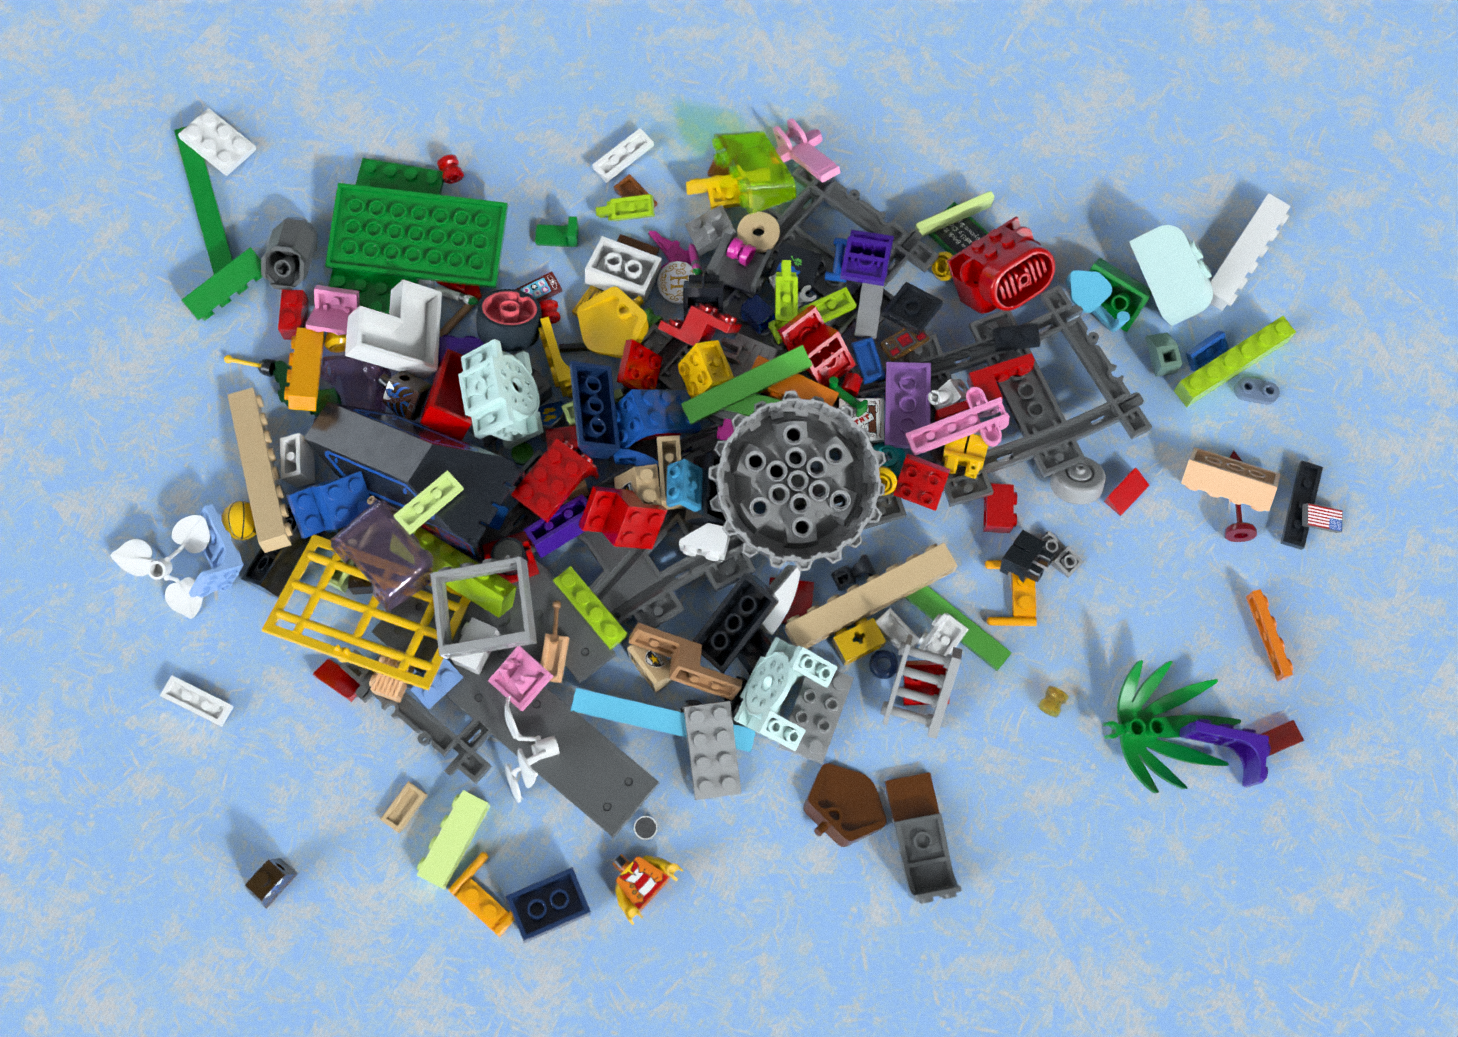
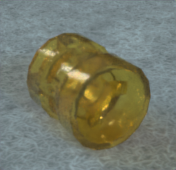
M1048 686L1045 692L1046 696L1044 699H1041L1038 708L1052 717H1058L1062 704L1066 703L1069 696L1056 687Z

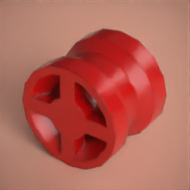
M556 300L539 302L542 318L549 317L551 324L560 321V313L557 312L559 305Z

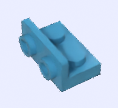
M686 459L668 465L666 505L668 507L680 504L694 512L702 510L703 468Z

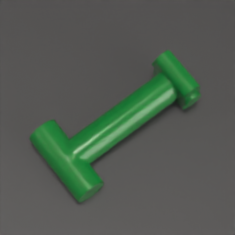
M830 377L828 388L838 392V397L856 409V417L862 416L867 411L868 401L863 400L860 402L838 386L837 377Z

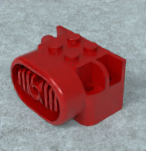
M1016 216L1000 227L991 230L989 234L974 241L970 246L947 260L960 302L981 314L989 313L996 308L1003 311L1017 309L1042 293L1051 283L1055 273V260L1051 252L1034 240L1031 230L1021 226Z

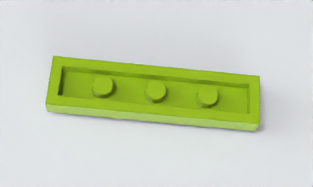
M847 287L799 308L798 314L812 304L816 306L825 323L856 309V303ZM773 320L768 323V327L777 344L783 342L777 330L788 322H775Z
M571 566L553 579L555 585L610 650L628 637V633Z

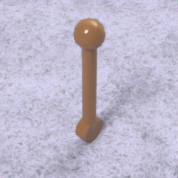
M557 600L552 604L554 620L553 635L550 636V642L554 645L560 641L557 630L558 613L561 603Z

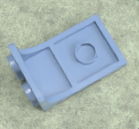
M213 504L204 506L200 513L206 519L210 531V542L203 552L212 569L199 574L189 591L190 597H205L213 591L229 589L244 565L240 552L233 545L231 535L225 529L221 522V516L216 512Z

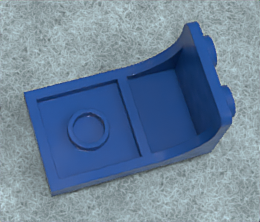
M632 389L615 405L620 448L627 449L634 442L654 434L698 433L702 429L700 422L698 421L691 425L681 403L691 399L687 390Z

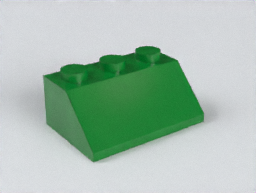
M1099 257L1089 271L1101 273L1112 286L1111 295L1101 305L1114 319H1117V314L1120 311L1128 312L1130 319L1120 328L1128 332L1152 296V292L1146 285Z

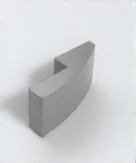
M1047 531L1040 538L1046 542L1045 549L1054 554L1051 565L1067 578L1084 562L1069 546L1065 547L1051 531Z

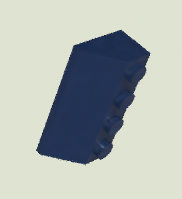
M571 361L569 365L578 447L588 457L608 459L620 450L611 366Z

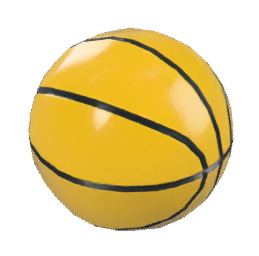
M236 501L224 509L221 522L225 529L229 531L232 539L243 541L256 535L249 502Z

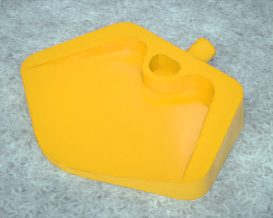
M610 287L581 304L577 309V316L585 346L594 353L622 359L626 340L633 339L641 344L649 330L647 314L639 307L644 303L643 299L638 296L632 300L618 287Z

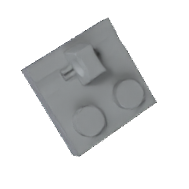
M722 205L685 224L700 256L718 247L725 232L733 235V239L738 237Z

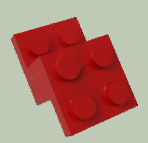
M700 304L699 306H691L685 321L678 318L676 320L672 318L661 320L658 329L694 346L696 343L711 341L716 329L725 333H739L742 324L737 323V318L730 314L717 313L718 309L712 305Z
M812 304L777 330L788 351L803 345L813 365L806 370L815 382L825 387L829 386L830 377H837L839 379L856 365L839 331L826 325L816 306Z
M593 486L579 527L582 531L602 532L610 543L616 547L652 549L667 509L663 505L644 504L632 490Z

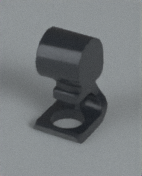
M867 554L861 556L860 560L852 568L845 565L832 572L831 577L838 591H842L855 585L856 578L861 577L863 573H868L871 577L876 574V571Z

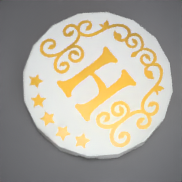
M676 261L663 267L658 276L657 286L659 293L666 301L671 304H683L682 292L684 281H689V275H695L692 271V266L686 262Z

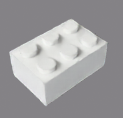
M602 236L585 268V283L604 291L610 287H618L632 300L640 296L644 301L642 305H645L661 272L662 258Z

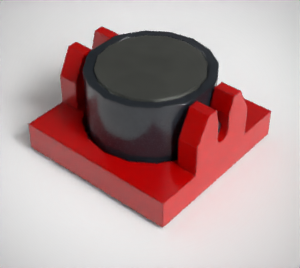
M525 531L482 545L485 559H497V561L505 560V557L508 555H519V557L528 561L529 577L540 574ZM517 570L496 573L510 583L519 581Z

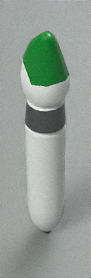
M444 287L434 288V290L442 292L444 297L465 302L468 305L478 304L477 298L472 295H465Z

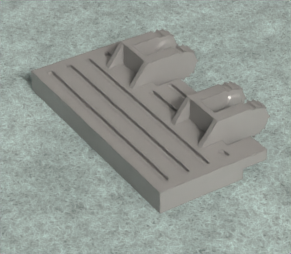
M739 333L734 340L724 337L720 342L724 347L737 352L734 355L723 350L727 362L733 364H729L734 378L750 371L758 355L772 360L778 354V349ZM725 410L713 414V416L723 420L724 418L732 420L737 415V413Z

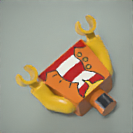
M622 854L616 858L612 865L621 874L615 880L617 883L615 894L618 905L625 913L630 924L634 925L632 919L636 915H639L641 919L643 918L641 911L666 885L670 877L674 881L678 880L674 873L677 870L683 872V869L678 864L650 855L643 856L642 858L637 856L632 862Z

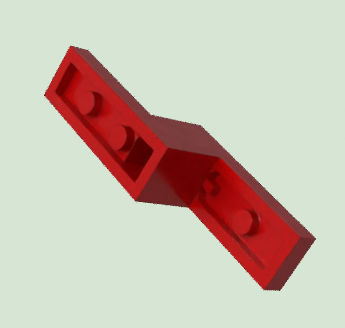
M1032 353L970 372L967 384L969 388L978 387L982 389L988 402L1000 397L1003 399L996 381L1004 382L1011 376L1017 374L1022 376L1029 373L1033 369L1035 359ZM966 401L938 409L934 419L936 422L968 410L969 406Z

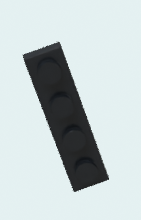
M1305 461L1299 463L1280 544L1300 550L1305 548L1309 527L1302 526L1303 504L1306 503L1315 504L1323 470L1322 466Z

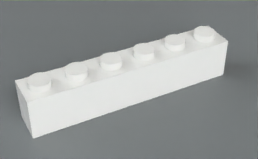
M1268 193L1211 281L1213 287L1211 305L1223 311L1226 305L1231 306L1238 296L1235 294L1237 288L1242 290L1248 281L1245 278L1248 272L1250 274L1253 273L1259 264L1256 262L1258 256L1262 258L1269 248L1266 246L1267 242H1273L1279 233L1276 228L1278 225L1283 226L1290 216L1286 214L1291 207L1290 205Z

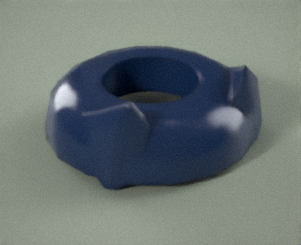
M880 650L870 656L869 668L875 677L888 679L895 675L898 669V660L895 653L888 650ZM880 658H887L891 664L890 668L887 670L880 669L878 667V660Z

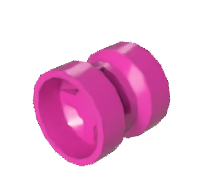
M736 237L730 243L726 256L731 259H737L740 264L747 266L754 257L756 247L750 244L746 245L743 243V240Z

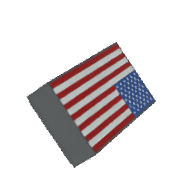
M1310 503L1303 504L1302 526L1334 533L1342 532L1343 510Z

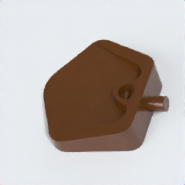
M830 763L824 764L820 768L803 806L804 812L818 825L814 829V833L817 836H821L825 832L837 845L847 847L880 831L886 825L887 818L877 789L869 777L860 772Z

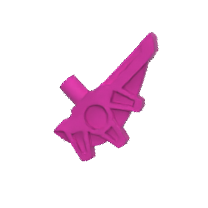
M656 231L648 232V235L654 240L668 260V263L661 266V270L669 263L676 261L686 262L691 265L689 252L679 246V241L675 240L672 242L660 236Z

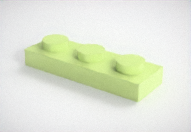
M447 470L393 516L410 535L464 489Z

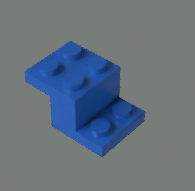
M361 471L339 479L326 480L286 495L302 538H307L325 530H337L376 514L375 509L367 503L370 495Z

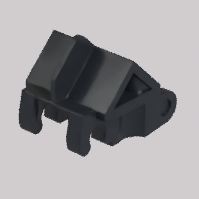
M702 271V275H689V281H684V321L691 306H696V303H712L714 307L719 309L717 313L724 314V281H720L719 275H705V271Z

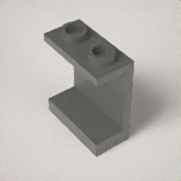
M725 232L707 267V274L719 275L720 281H724L725 285L755 296L758 289L762 290L764 287L765 275L767 271L771 272L775 260L772 259V250L768 249L766 255L755 252L751 262L744 266L739 263V260L726 256L728 247L733 241V235Z

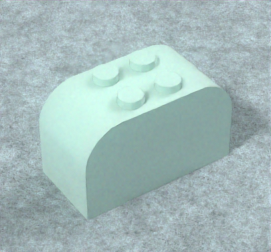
M1163 225L1129 241L1159 311L1171 326L1204 311L1209 306L1213 298V287L1209 280L1212 274L1203 260H1200L1204 258L1200 248L1196 246L1194 241L1191 242L1182 230L1172 225Z

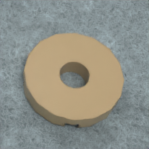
M752 212L744 216L739 222L737 234L744 244L756 247L755 252L764 253L768 249H773L780 237L778 222L770 214ZM761 229L764 231V234L755 236L753 231Z

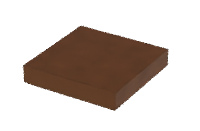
M930 772L884 782L893 824L895 821L940 813Z

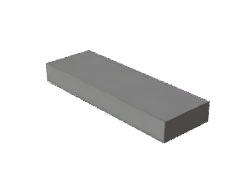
M862 283L855 328L856 337L877 338L884 286Z

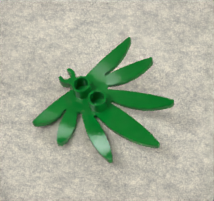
M1140 660L1132 667L1121 687L1117 704L1118 723L1115 721L1103 723V726H1109L1112 729L1111 734L1104 735L1105 739H1114L1120 735L1124 758L1135 777L1152 793H1159L1145 767L1146 765L1166 782L1180 789H1188L1168 767L1146 748L1186 763L1205 766H1228V762L1206 753L1157 739L1180 738V728L1189 725V723L1196 722L1197 719L1210 720L1211 724L1218 726L1219 724H1230L1233 726L1240 724V719L1210 715H1174L1155 718V715L1176 708L1215 685L1218 679L1191 684L1172 691L1142 710V706L1153 694L1170 668L1172 661H1168L1157 668L1136 692L1143 665V660Z

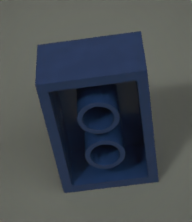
M573 867L506 896L524 944L591 914Z

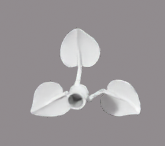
M201 515L185 517L174 526L172 539L181 546L166 558H160L156 561L154 558H151L153 555L152 547L142 539L129 540L111 554L113 560L132 575L144 576L149 574L153 579L164 577L166 581H175L176 583H172L167 587L165 600L174 611L185 615L189 619L194 618L199 612L203 597H190L189 591L196 581L194 578L186 577L180 581L179 578L169 575L172 572L170 560L184 548L190 553H199L207 548L210 542V531L206 519Z
M508 696L505 704V720L513 739L535 741V744L531 745L533 756L526 759L520 748L518 749L520 766L512 770L510 764L506 765L509 786L514 798L520 803L523 797L516 780L517 773L521 771L526 787H532L538 773L530 765L538 760L559 754V748L555 736L541 739L540 735L528 737L522 736L519 733L509 708L511 696Z

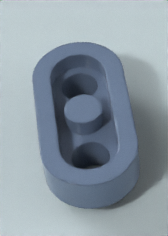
M1248 377L1241 378L1234 387V393L1240 400L1264 405L1274 403L1280 394L1276 384ZM1244 385H1248L1250 390L1245 389ZM1266 389H1269L1272 394H1268Z

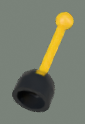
M231 355L224 357L226 363L234 362L258 367L259 372L264 376L272 377L274 375L273 370H276V361L272 359H263L259 363L236 359Z

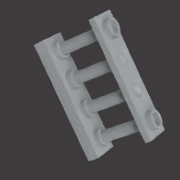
M908 634L906 642L901 641L898 655L901 656L889 700L888 702H883L880 714L884 715V725L888 724L890 715L925 724V727L928 728L927 737L937 739L961 662L962 649L953 647L951 655L947 654L946 656L912 647L913 635ZM908 655L943 665V668H947L945 675L940 674V676L905 667ZM902 675L937 685V688H940L939 695L934 694L932 696L900 687ZM898 695L930 704L934 708L933 714L928 713L927 716L893 706L895 697Z

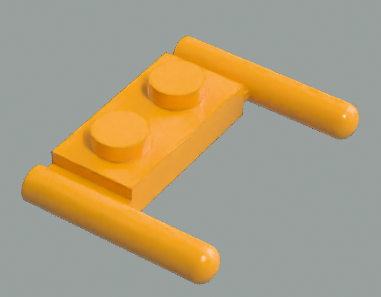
M987 560L985 567L987 569H1000L1002 560ZM1011 573L1013 617H988L986 622L990 626H1036L1035 581L1027 578L1023 583L1018 575Z
M481 852L450 886L448 891L500 937L515 920L511 911L508 912L471 878L489 857L486 852Z

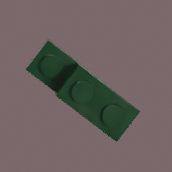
M280 360L275 362L276 370H273L276 382L280 385V390H278L281 403L284 402L289 408L288 400H284L285 386H290V383H287V370L292 369L284 361ZM335 387L318 390L316 411H309L311 415L317 418L327 402L342 404L340 394Z

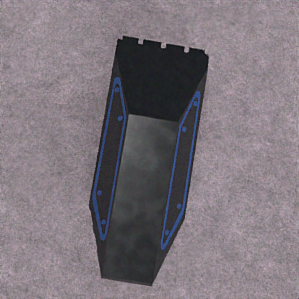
M327 402L304 437V440L339 478L361 471L369 495L374 496L394 514L448 470L464 490L420 527L483 563L485 558L478 542L486 528L480 525V523L489 525L494 518L498 508L492 504L495 503L501 506L511 491L504 485L518 486L526 476L524 470L516 467L514 462L500 455L397 414Z

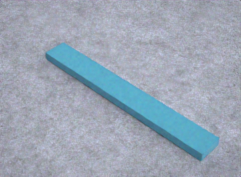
M580 688L575 689L571 711L574 710L582 714L687 737L683 712ZM733 724L736 749L751 752L756 732L748 727Z

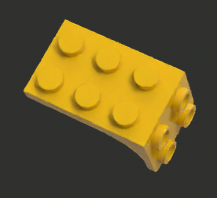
M549 317L540 319L542 327H539L538 330L547 362L551 369L555 388L560 387L562 396L571 398L573 394L570 367L561 358Z

